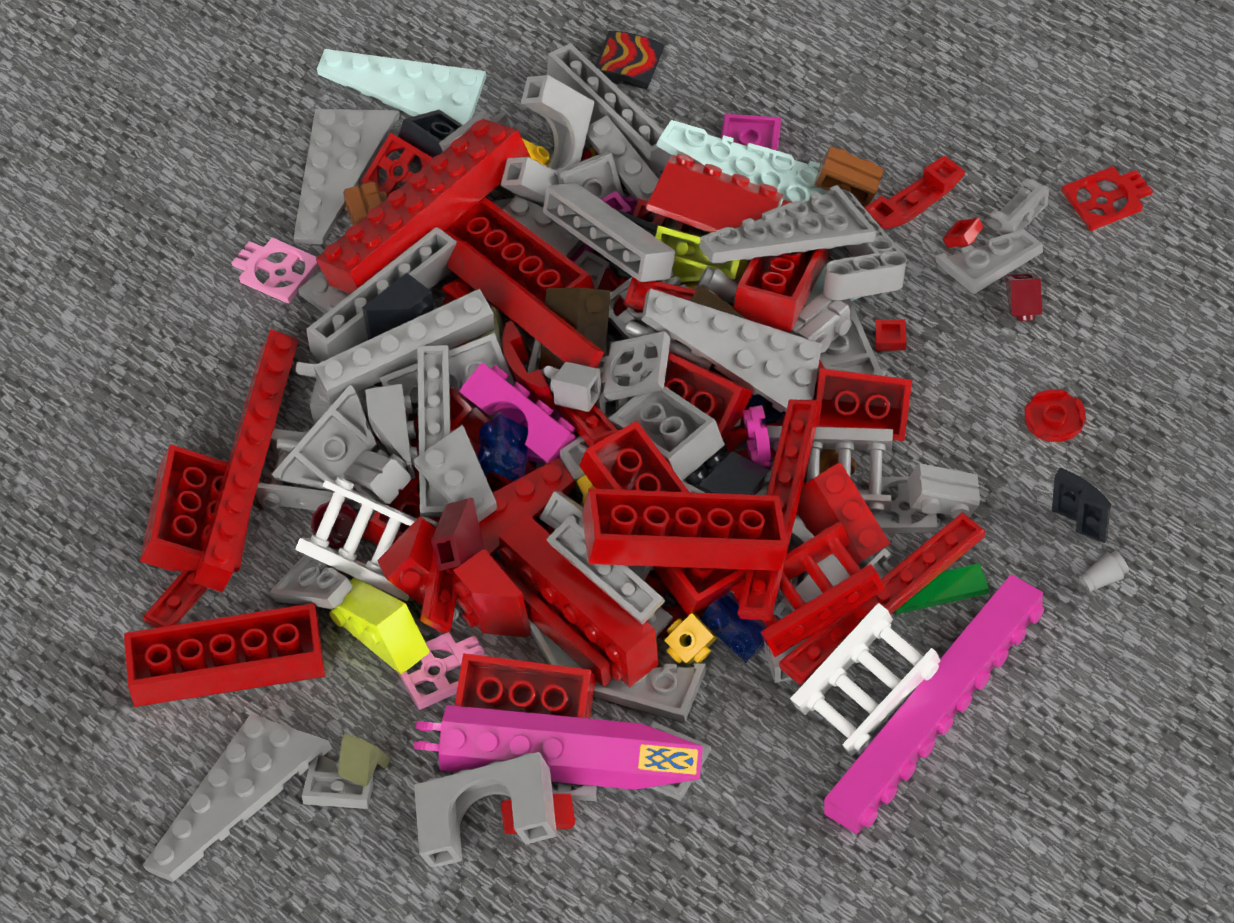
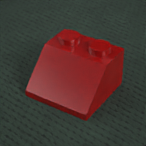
M420 516L377 561L389 582L423 606L434 553L431 539L436 527Z

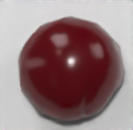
M329 502L320 505L312 515L311 529L314 535L317 533ZM345 502L341 506L327 539L329 541L328 547L335 549L344 547L358 515L357 510ZM333 538L339 540L340 542L335 543Z

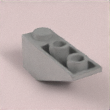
M402 384L365 389L367 411L372 432L391 455H397L407 464L405 470L411 475V479L415 478L413 460L418 457L417 447H412L411 440L416 439L414 421L408 420V414L413 413L411 395L404 394Z

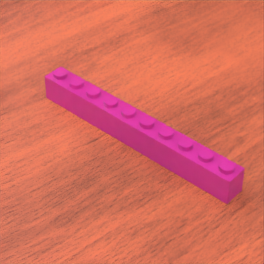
M1010 574L942 656L941 661L938 663L939 668L929 680L924 679L825 797L824 814L855 834H858L864 826L869 828L874 823L878 815L877 810L882 803L887 805L893 800L897 792L896 786L902 779L908 781L916 769L915 763L921 756L923 758L929 756L934 748L936 737L939 734L945 735L950 730L954 721V715L958 711L963 713L968 708L972 700V693L976 689L982 690L986 686L990 678V671L995 666L1000 668L1008 657V649L1013 644L1018 646L1026 635V627L1031 622L1036 624L1040 620L1044 612L1042 591Z

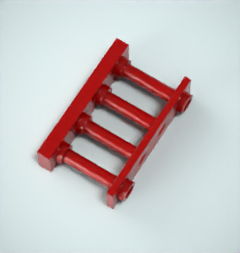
M840 521L831 527L825 528L820 534L786 555L779 589L795 611L780 620L773 614L771 620H763L767 628L761 631L774 657L779 656L885 590L873 565L869 564L860 569L846 550L845 546L850 544V540ZM832 554L835 555L850 576L835 586L831 584L817 564ZM804 571H807L822 592L821 595L808 603H805L790 582L791 579ZM746 578L731 588L738 605H740Z

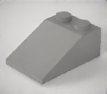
M665 386L664 390L633 397L609 418L618 430L638 421L682 481L724 446L716 421Z

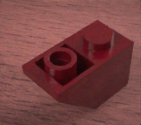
M473 498L446 504L431 539L438 571L457 568L484 549Z

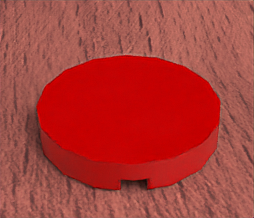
M1048 389L1038 392L1025 406L1024 422L1028 430L1037 438L1048 442H1063L1073 439L1082 431L1085 425L1086 409L1081 400L1076 396L1074 398L1068 395L1067 391L1061 389Z

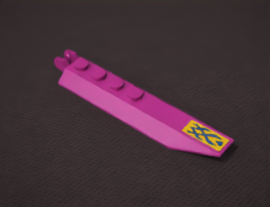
M446 705L442 723L416 721V729L420 731H441L439 744L420 740L414 742V749L439 751L440 771L459 772L465 769L472 770L487 766L495 761L503 762L518 758L525 753L539 752L550 767L551 782L636 790L699 780L701 774L702 745L641 723Z

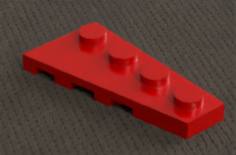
M559 458L492 493L496 500L497 510L479 522L484 549L490 556L500 550L499 534L526 514L535 519L544 511L554 491H561L566 495L575 488L573 477Z

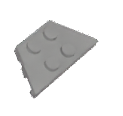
M841 300L850 308V329L845 335L836 337L830 343L828 349L820 353V361L826 369L883 376L851 300Z
M351 385L345 389L271 474L274 478L310 488L332 491L323 486L325 480L335 481L337 477L345 479L344 473L352 464H356V459L364 450L373 452L377 450L379 446L356 390Z

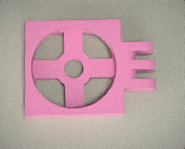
M271 238L264 247L249 241L245 245V250L242 249L238 257H235L231 262L233 266L244 270L239 277L240 283L288 304L299 292L298 289L309 280L319 267L316 256L275 238ZM276 252L287 254L281 263L275 264L266 260L270 254ZM298 260L305 263L303 275L292 271V267ZM258 269L269 273L270 277L264 284L255 276V272ZM278 269L286 270V273L282 276L275 274ZM287 281L292 283L285 287H277L280 282Z
M448 632L425 642L430 653L420 660L422 662L421 669L409 675L407 671L402 675L399 674L419 710L457 693L458 681L449 684L445 676L448 671L459 666L461 667L463 653L487 656L483 655L485 651L479 645V641L475 636L455 643ZM431 650H442L452 655L444 659L435 658ZM433 666L439 667L440 672L437 675H430L428 673L429 668ZM429 681L434 683L437 691L425 695L419 693L415 686Z

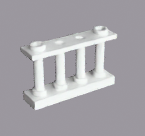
M337 477L335 481L325 480L323 486L334 491L316 535H312L311 538H300L295 550L407 602L414 601L413 598L386 579L377 560L392 546L401 523L411 526L417 518L353 490L354 484L345 479ZM345 497L361 503L362 506L344 547L337 551L328 547L329 541L327 539ZM373 510H376L390 518L372 560H368L367 564L356 560L357 554L355 551ZM422 516L435 527H437L438 522L428 517Z
M880 603L870 611L790 698L795 707L804 715L810 710H816L848 739L844 742L843 747L851 756L857 751L859 753L863 752L869 746L873 739L871 736L924 679L929 680L939 668L938 663L941 661L934 649L931 648L922 656L890 628V623L893 619L889 611ZM876 638H883L914 665L912 670L902 680L868 652L869 645ZM854 662H861L892 689L880 704L846 676V670ZM832 686H839L870 714L858 728L854 727L824 700V694Z

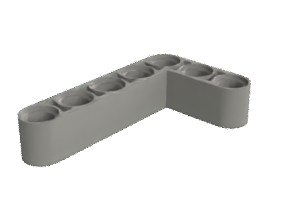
M842 190L876 230L875 242L845 245L853 257L833 260L827 263L823 294L832 300H846L901 289L907 263L906 256L854 195L849 191Z

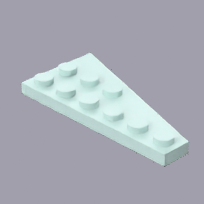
M324 49L317 67L318 75L345 87H352L361 91V94L377 98L382 103L407 114L417 116L440 109L462 125L472 119L486 79V71L330 49Z
M670 121L656 146L671 155H688L694 159L695 163L704 166L705 164L718 166L722 169L723 173L732 176L733 174L746 176L750 179L749 182L759 186L761 184L771 185L777 188V192L783 194L780 206L783 200L804 203L810 200V195L819 192L825 195L829 193V191L814 185L820 163L810 161L806 164L794 160L792 155L752 143H748L747 146L733 142L734 138L724 135L722 139L708 135L704 129L677 121Z

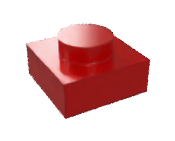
M979 218L956 221L942 240L948 248L958 246L963 248L976 241V236L984 226Z
M906 319L875 320L876 351H905Z

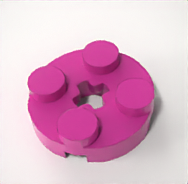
M763 406L749 407L748 410H743L745 429H747L748 437L752 438L746 440L748 456L751 458V461L769 468L771 467V452L768 430L762 421V418H765Z

